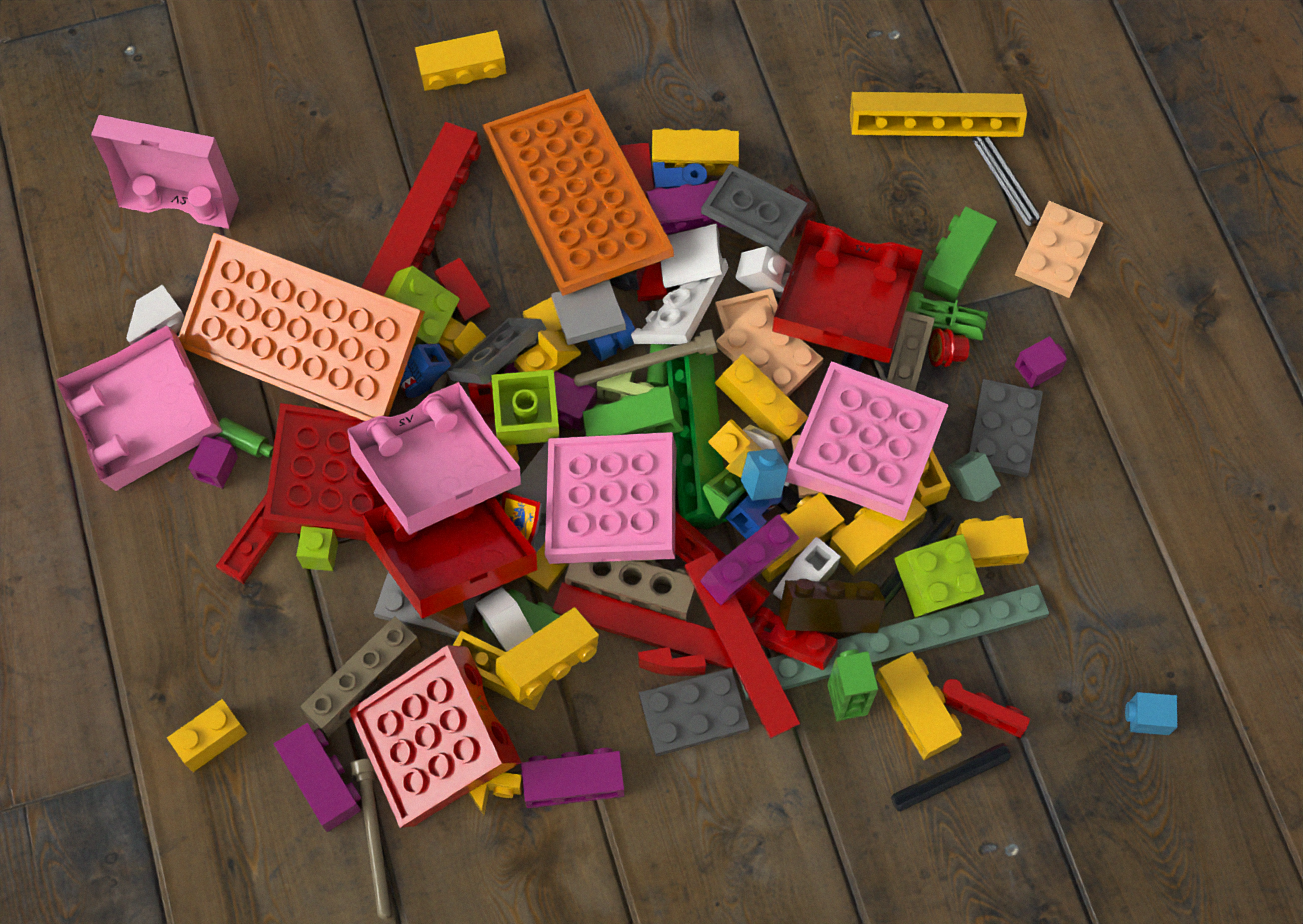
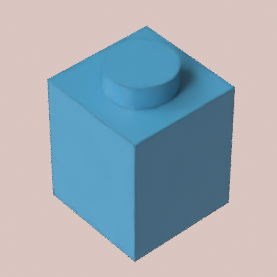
M777 449L749 451L741 482L752 501L780 498L788 467Z
M1137 692L1130 702H1127L1125 708V719L1127 722H1130V732L1170 735L1177 728V695Z

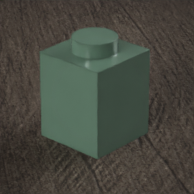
M971 451L947 466L963 499L976 502L984 501L993 495V490L1001 486L985 453Z

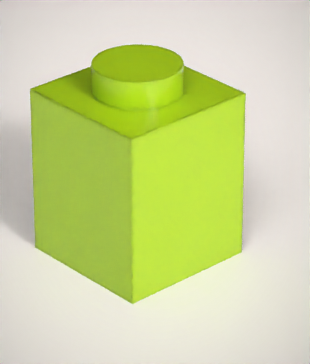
M301 527L296 556L302 568L334 571L338 540L333 529Z

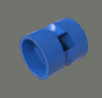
M621 308L626 330L587 340L592 352L601 362L617 354V348L625 350L634 345L631 334L635 331V327L627 313Z

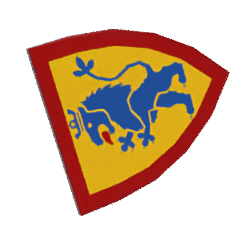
M503 492L502 509L534 548V541L539 526H546V513H542L543 502Z

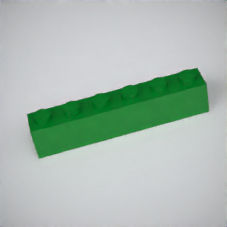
M699 352L667 361L669 387L679 399L684 431L673 434L677 447L676 476L680 515L692 526L707 530L728 521L725 518L728 513L721 519H718L703 490V486L724 470L723 457L708 443L720 430L713 354L706 356V353L700 355Z

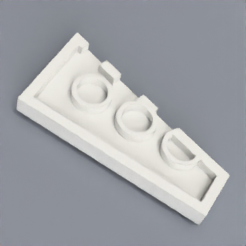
M722 258V275L680 284L677 290L669 292L663 298L664 305L659 311H652L645 318L647 324L642 329L636 328L631 334L634 344L680 345L690 342L729 268L726 258Z

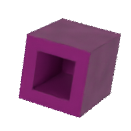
M1049 336L1021 351L1015 367L1032 389L1062 372L1067 361L1064 349L1059 344H1055Z
M203 436L188 469L194 479L223 489L238 456L230 441L217 436L214 439Z

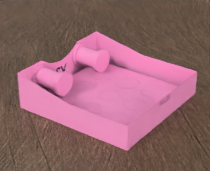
M103 115L98 116L91 136L107 165L119 207L147 213L162 208L179 209L189 213L198 223L229 229L239 197L215 137Z
M168 325L110 357L56 380L68 409L83 433L89 457L100 481L115 491L198 446L203 436L212 438L223 432L177 334Z
M831 361L788 465L785 482L846 499L904 521L948 404Z
M459 382L429 394L418 406L404 414L393 417L377 416L348 429L352 456L409 535L521 485L519 465L489 429Z
M672 432L548 439L545 556L549 564L675 559L677 447Z

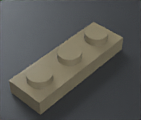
M905 311L886 382L913 392L916 391L935 318Z

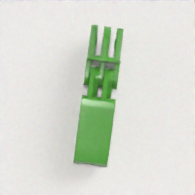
M913 291L906 309L909 312L935 318L931 332L936 328L942 330L948 328L952 330L954 335H965L969 339L979 341L983 340L986 320L989 315L986 311L957 306L958 300L955 303L941 300L934 301L924 298L922 293Z

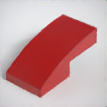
M461 258L434 271L441 286L460 298L456 309L463 322L491 307Z
M670 647L638 652L639 667L650 672L669 676L705 675L706 673L704 653L672 659Z

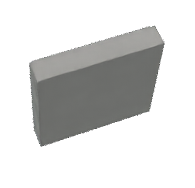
M610 280L562 296L560 291L551 294L567 345L626 330L625 321Z

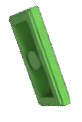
M724 469L703 486L704 493L718 519H721L737 506L748 494L741 482V478L727 469Z

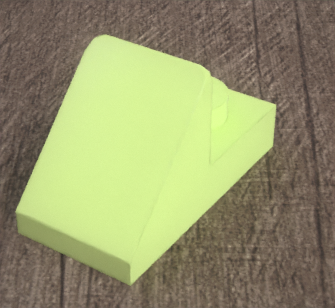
M635 370L598 381L597 398L616 402L628 395L636 396L649 392L654 387L645 382L633 383L636 374Z

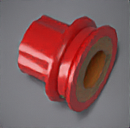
M940 328L934 329L929 341L931 364L935 367L940 365L948 367L952 362H965L970 349L968 338L965 335H954L952 330L948 328L945 330Z

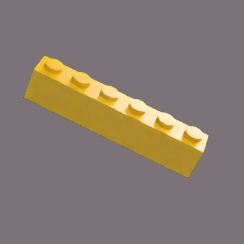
M852 92L850 124L852 135L1023 137L1027 110L1023 94Z

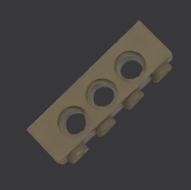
M636 560L570 563L565 576V583L684 621H687L696 593L685 570L676 569L675 572L670 571L654 561H645V563ZM599 567H606L610 570V573L606 576H598L594 571ZM634 575L640 578V582L636 585H629L624 582V579ZM665 584L671 590L668 593L659 594L654 588L657 585Z
M394 616L317 689L300 708L306 717L329 738L351 717L350 709L376 693L422 649L418 638Z

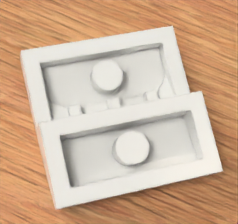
M717 224L667 236L674 249V256L661 261L665 288L722 275V256L719 250L720 233Z

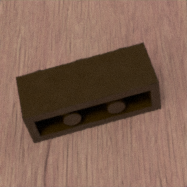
M799 579L797 581L785 580L779 614L786 630L878 633L886 601L878 585L868 581L847 583L838 580H830L828 582L811 581L808 579Z

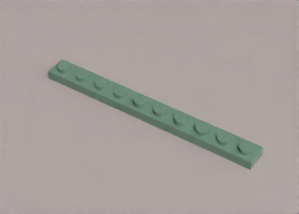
M1039 585L882 627L879 628L878 633H860L838 639V648L824 670L786 655L769 658L768 661L782 689L786 690L830 678L836 657H840L839 654L844 651L853 649L859 650V653L868 651L873 666L898 659L910 652L916 654L1048 617L1049 611ZM739 678V681H740V684H741V687H742V691H743L745 700H746V701H747V700H750V698H749V696H748V694H747V692H746V690H745V688H744V686H743V684H742V682H741V680H740V678Z

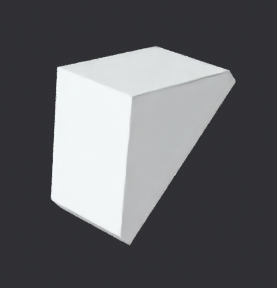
M502 587L475 603L476 608L506 652L534 634L517 602Z

